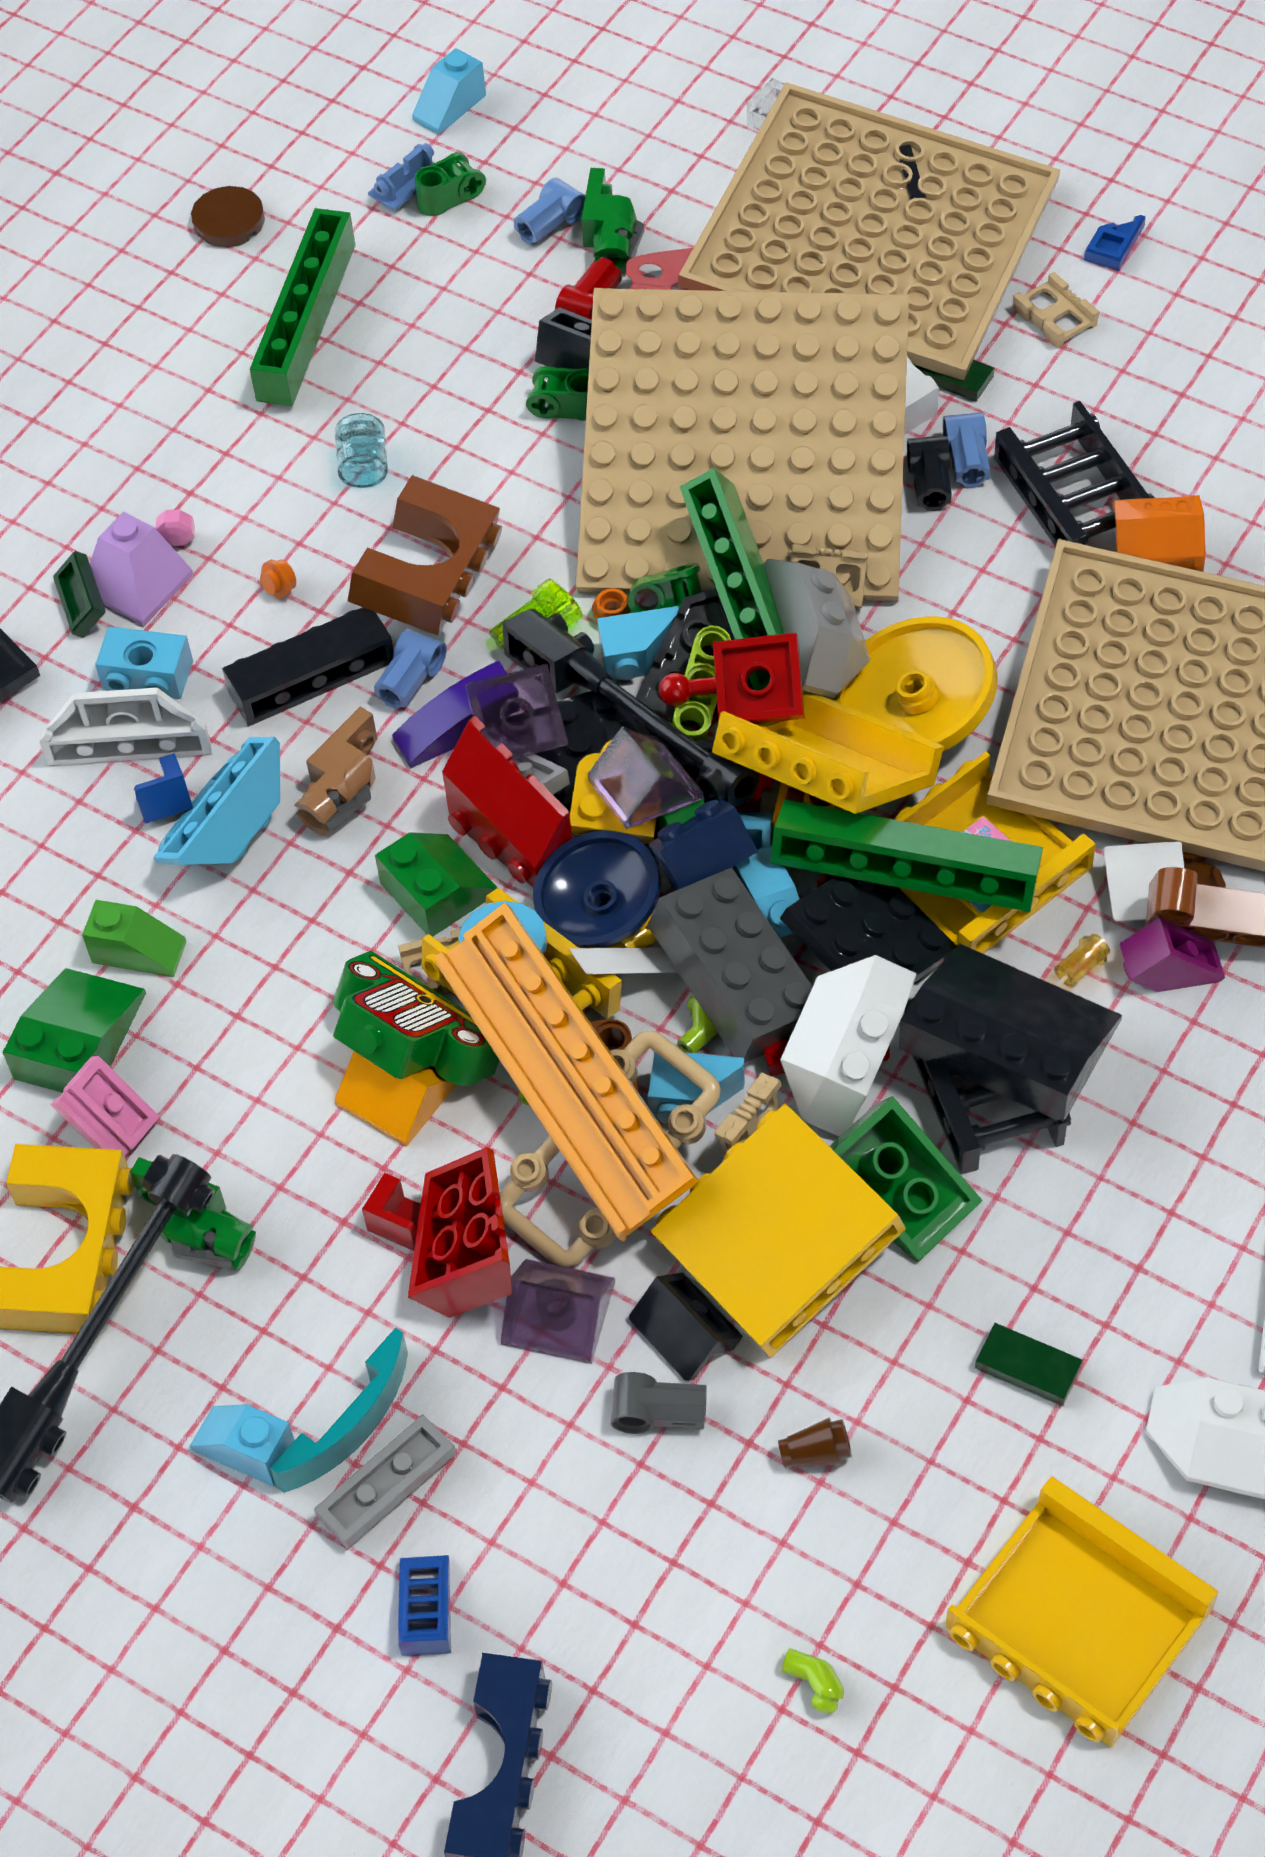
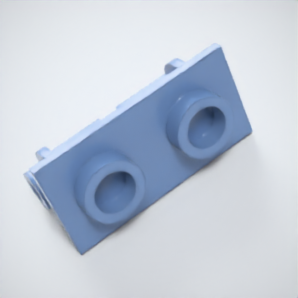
M427 143L423 145L417 144L414 150L403 158L404 164L396 163L387 172L377 176L374 188L368 192V196L393 211L397 210L416 194V172L422 167L434 164L432 162L433 148Z

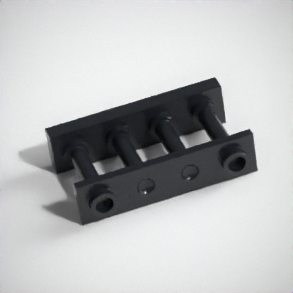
M1081 401L1073 403L1070 426L1027 442L1023 439L1019 440L1011 427L996 432L995 461L1055 547L1058 539L1086 545L1088 538L1116 528L1114 511L1082 523L1080 520L1076 521L1070 512L1072 509L1114 493L1117 494L1120 500L1155 498L1151 493L1148 494L1100 429L1097 417L1093 413L1089 414ZM1078 440L1086 451L1085 454L1045 469L1042 466L1038 467L1032 456ZM1095 466L1106 479L1064 496L1061 493L1057 494L1050 484Z
M912 1001L907 1002L903 1015ZM912 1055L961 1175L979 1169L980 1151H984L985 1145L1047 1128L1055 1147L1064 1145L1067 1126L1071 1125L1070 1112L1064 1123L1036 1111L981 1128L977 1124L971 1125L966 1114L969 1113L970 1107L1005 1097L982 1086L963 1090L962 1087L956 1088L951 1078L954 1073Z

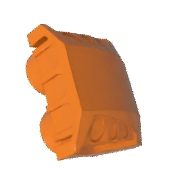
M1200 495L1112 501V509L1115 512L1116 547L1118 553L1201 572L1204 571L1206 557L1205 521Z

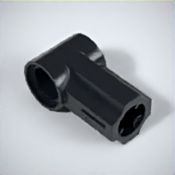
M948 437L908 438L909 474L914 476L917 505L924 507L927 511H939L945 505L950 504L952 498L948 472L950 469Z

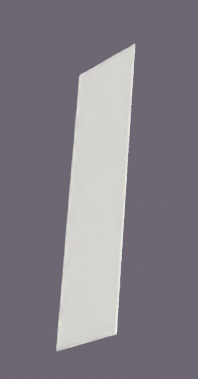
M662 947L569 948L586 974L678 973Z

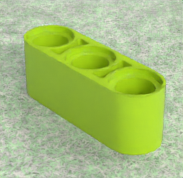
M707 626L697 633L685 672V676L689 680L715 677L714 656L705 654L702 648L713 646V642L731 640L730 635L725 629L719 626ZM717 694L691 696L685 704L676 706L672 725L692 739L706 741L717 704ZM686 720H693L701 728L697 731H688L680 723Z

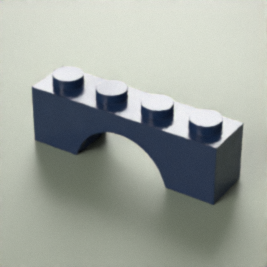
M482 1652L473 1703L477 1718L491 1726L505 1744L504 1758L500 1770L487 1787L473 1796L454 1801L444 1849L445 1857H522L525 1829L518 1827L522 1809L530 1810L534 1778H528L531 1759L539 1760L543 1729L537 1728L539 1711L548 1710L552 1692V1680L545 1679L543 1663L540 1660Z

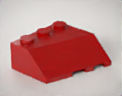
M473 716L468 721L442 770L449 812L448 821L458 834L462 836L467 834L477 842L481 851L492 860L497 858L507 866L510 874L518 882H527L534 888L538 872L547 858L558 847L572 839L570 813L534 775L528 774L524 777L512 759V752L503 743L495 748L483 735V730L486 726L476 716Z
M488 1147L425 1173L408 1298L448 1318L512 1294L510 1262L494 1150Z

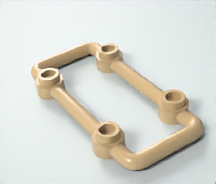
M647 1030L640 1032L623 1050L615 1049L610 1051L631 1083L635 1081L638 1074L636 1062L647 1049L651 1048L701 1088L703 1092L692 1105L683 1104L672 1110L668 1117L670 1131L667 1135L677 1149L682 1144L696 1143L704 1136L706 1131L705 1117L716 1105L721 1093L719 1081L710 1072L656 1031ZM549 1135L535 1153H523L513 1160L510 1167L511 1180L500 1192L503 1220L510 1229L552 1264L559 1268H572L582 1262L593 1248L603 1249L608 1247L615 1240L616 1234L599 1209L589 1210L579 1220L578 1232L580 1236L568 1250H564L513 1207L524 1192H536L547 1183L549 1178L547 1165L560 1151Z

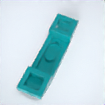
M395 1327L365 1361L370 1383L316 1443L304 1433H301L270 1467L276 1487L283 1493L302 1487L330 1472L354 1453L380 1424L396 1397L406 1368L408 1351L404 1334L401 1330Z

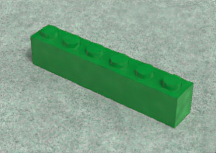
M314 208L249 369L255 398L258 402L293 407L356 246L350 212Z
M713 468L679 486L734 638L744 639L784 634L764 563L735 485L717 469ZM757 670L749 676L753 690L759 691L768 686L770 682V674L768 672Z
M784 799L774 826L770 863L1030 912L1037 885L1043 847L867 814H854L850 811Z

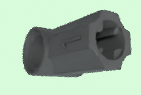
M621 1373L614 1379L610 1424L614 1429L630 1434L649 1432L653 1426L704 1429L707 1385L657 1382L655 1378L645 1373Z

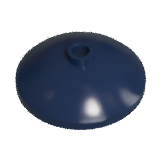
M609 830L588 832L562 844L544 862L534 884V909L546 924L578 948H601L613 945L635 933L652 914L660 894V871L652 853L635 837ZM610 900L608 904L599 907L602 902Z

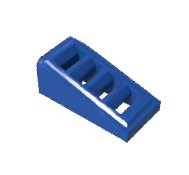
M449 1555L400 1558L398 1646L402 1656L451 1653ZM438 1570V1578L411 1579V1571ZM438 1588V1594L411 1596L412 1589ZM438 1605V1611L411 1613V1607ZM438 1622V1628L412 1630L411 1624Z

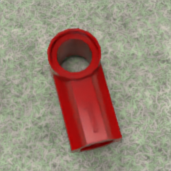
M601 257L598 261H593L574 286L567 284L562 288L556 300L555 310L560 307L592 320L594 288L616 289L622 281L621 271L609 259Z

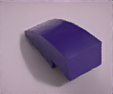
M498 660L470 674L433 698L404 722L392 734V739L411 769L453 750L468 721L473 716H476L485 725L520 709L518 689Z

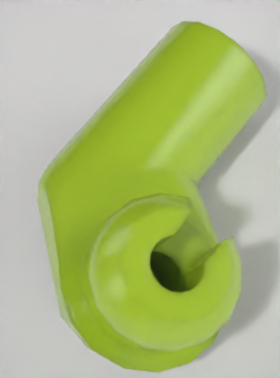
M789 1648L783 1662L782 1672L810 1683L811 1688L815 1691L811 1699L814 1709L827 1714L835 1712L838 1708L839 1699H843L844 1687L832 1665L825 1660Z

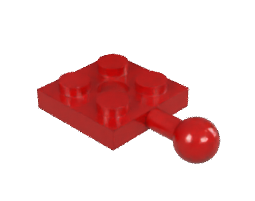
M797 633L713 642L715 677L689 680L683 674L670 673L659 684L660 698L667 705L674 707L685 704L691 696L717 694L718 718H720V713L725 711L753 724L805 719L799 638ZM764 670L770 674L768 686L759 691L750 689L747 685L749 676L754 671Z

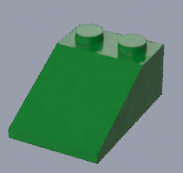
M65 968L20 1016L2 1052L13 1079L63 1093V1089L90 1057L99 1056L111 1067L146 995L145 989Z
M893 1096L873 1105L829 1146L899 1215L906 1230L893 1242L916 1262L920 1261L983 1201Z

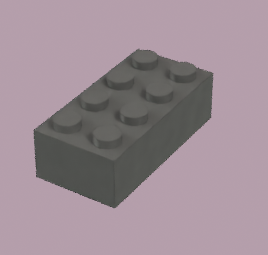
M731 867L660 897L647 926L733 1056L744 1058V1063L764 1055L765 1048L781 1039L789 1040L810 994L812 985L733 868Z

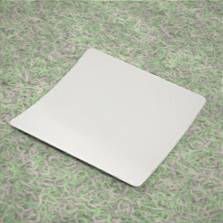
M1181 842L1116 845L1104 848L1113 919L1115 921L1146 919L1149 883L1157 871L1166 867L1184 868Z

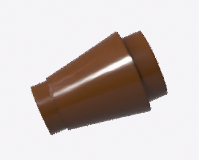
M829 1417L787 1436L785 1439L778 1440L785 1469L790 1467L842 1465V1459L852 1457L850 1442L843 1419L831 1421Z

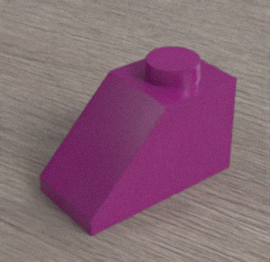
M1159 917L1119 943L1124 958L1123 969L1132 982L1156 992L1218 983L1225 979L1214 941Z

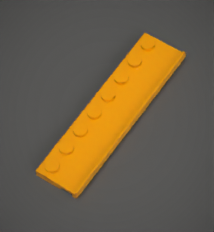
M503 903L464 933L465 939L446 954L442 951L435 956L437 959L435 963L617 1238L624 1242L629 1234L699 1181L509 905Z

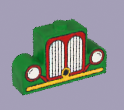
M368 951L345 962L333 998V1005L340 1011L333 1033L335 1039L398 1079L406 1078L429 1066H434L438 1075L443 1079L463 1086L476 1084L495 1074L500 1060L466 1010L373 951Z

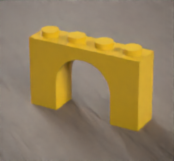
M15 1144L6 1182L15 1205L69 1209L85 1217L88 1220V1228L80 1247L61 1263L46 1268L0 1266V1329L72 1334L79 1332L105 1290L109 1276L113 1277L118 1267V1252L115 1249L117 1235H123L126 1227V1210L123 1208L125 1195H131L134 1187V1181L130 1173L132 1168L128 1167L122 1150Z

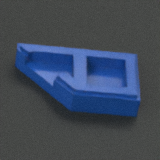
M1134 216V221L1116 225L1113 222L1099 226L1085 250L1084 260L1119 271L1145 226L1146 216Z

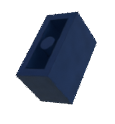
M712 800L704 803L695 810L696 816L682 824L675 822L667 825L657 833V839L648 843L673 889L679 890L734 867L758 852L734 806L724 800L719 802L718 800Z

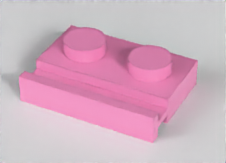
M99 1056L90 1057L63 1089L64 1092L59 1098L54 1099L50 1104L94 1148L122 1150L124 1156L129 1150L134 1149L160 1117Z

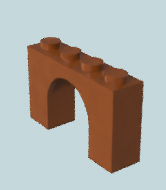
M411 475L397 498L392 528L434 543L442 548L450 556V559L434 565H416L367 547L352 571L347 602L438 636L446 621L450 623L454 621L460 605V596L465 598L468 596L474 581L473 573L475 571L481 573L488 557V547L495 548L502 532V526L497 524L500 508Z

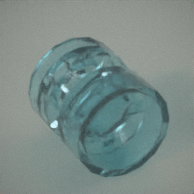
M355 413L343 417L335 427L339 478L343 483L357 488L372 487L381 483L388 473L384 424L372 414Z

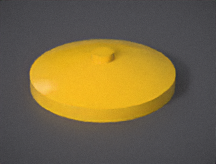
M917 617L897 622L869 637L865 643L871 660L833 698L835 702L944 746V752L970 735L985 718L994 701L997 690V667L985 640L967 624L945 617Z

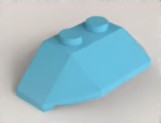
M249 737L242 744L241 750L228 759L192 801L193 809L185 811L162 839L158 852L153 857L158 864L234 863L246 853L248 843L258 831L270 822L272 812L280 803V742L276 737Z

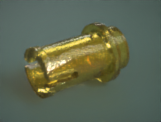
M1093 933L1090 936H1083L1079 939V946L1064 960L1054 966V972L1060 980L1067 974L1068 978L1064 981V984L1073 988L1096 965L1102 966L1107 962L1110 948L1104 939Z

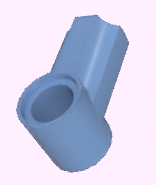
M552 178L543 186L539 199L513 219L514 229L527 244L537 243L564 221L568 224L578 222L582 218L585 195L561 179Z
M984 413L943 416V436L948 437L956 482L963 484L965 488L979 487L981 483L990 479Z
M408 628L404 630L394 647L393 660L374 685L375 695L391 708L398 710L399 707H406L426 676L433 677L440 671L446 658V643Z

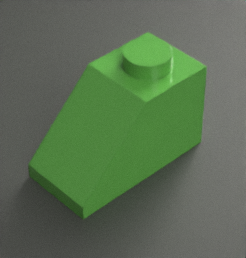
M95 900L82 934L91 962L94 964L170 977L175 976L187 942L185 936L137 906Z

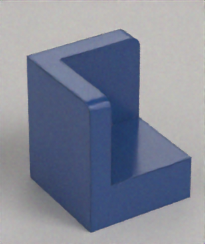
M175 753L159 758L164 774L163 777L138 784L134 787L136 800L145 824L193 809L186 782Z

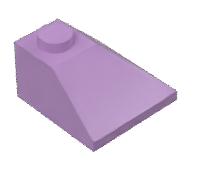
M124 511L98 537L89 563L103 605L143 627L193 575L189 565L155 527Z

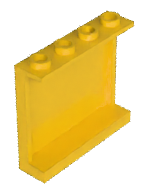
M803 691L805 719L756 725L725 711L720 713L712 753L854 814L934 786L944 746L821 695Z
M986 751L974 761L968 760L963 763L953 777L943 784L938 783L927 792L924 799L912 808H904L894 819L961 832L980 816L984 815L1014 842L1043 847L1040 863L1042 866L1039 868L1030 912L991 905L980 915L976 916L957 898L900 888L957 946L962 944L983 954L1091 870L1096 843L1084 833L1072 841L1047 819L986 805L993 774L989 771L990 754Z
M785 1103L778 1110L768 1112L759 1121L757 1130L746 1141L734 1144L724 1155L723 1162L711 1174L706 1173L699 1177V1182L690 1188V1193L677 1206L672 1205L665 1209L657 1218L656 1226L650 1231L662 1246L684 1266L771 1359L904 1232L906 1227L899 1215Z
M1051 1476L1041 1488L1036 1506L957 1607L951 1604L947 1609L945 1628L949 1630L950 1637L959 1646L967 1651L976 1649L991 1660L992 1668L1003 1678L1012 1682L1017 1679L1031 1689L1033 1697L1043 1707L1052 1712L1060 1710L1074 1720L1076 1729L1087 1739L1095 1743H1099L1101 1740L1112 1748L1212 1612L1219 1591Z

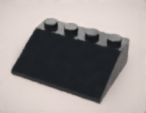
M959 944L923 983L901 1018L899 1049L1064 1123L1121 1022L1122 1015Z

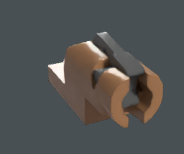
M361 706L306 760L311 784L294 806L299 809L296 812L299 819L318 835L326 836L331 830L347 820L348 816L371 800L369 788L374 784L376 777L372 759L366 754L373 748L378 738L373 714Z

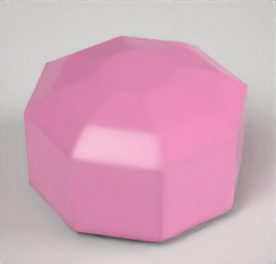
M180 509L165 510L156 518L155 529L171 546H185L194 539L195 524L193 516Z

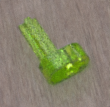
M548 578L531 591L532 599L492 628L489 634L500 649L504 648L502 623L528 609H536L546 617L558 613L564 618L569 629L583 618L579 605L566 590L554 580Z

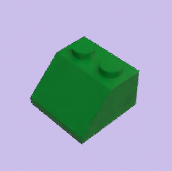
M409 832L375 854L380 884L425 934H430L432 937L485 903L486 895L498 888L448 834Z

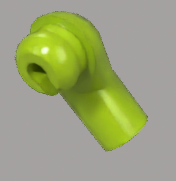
M693 995L687 1002V1009L692 1010L690 1015L693 1018V1026L677 1041L680 1049L686 1053H697L718 1033Z

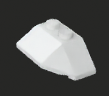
M159 688L74 693L41 732L39 737L47 766L157 759L175 753L176 757L212 755V746L206 723Z
M874 955L816 978L780 1059L803 1121L838 1137L850 1128L867 1097L902 1018L916 973Z
M1209 1377L1155 1387L1145 1434L1153 1443L1156 1442L1166 1458L1186 1481L1265 1499V1390Z

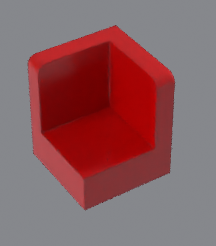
M384 1172L363 1206L362 1212L367 1231L414 1251L421 1204L404 1197L401 1179Z

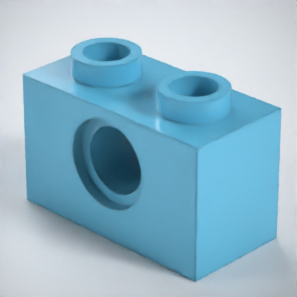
M108 626L95 666L103 690L159 688L171 698L181 699L193 664V658L186 635Z

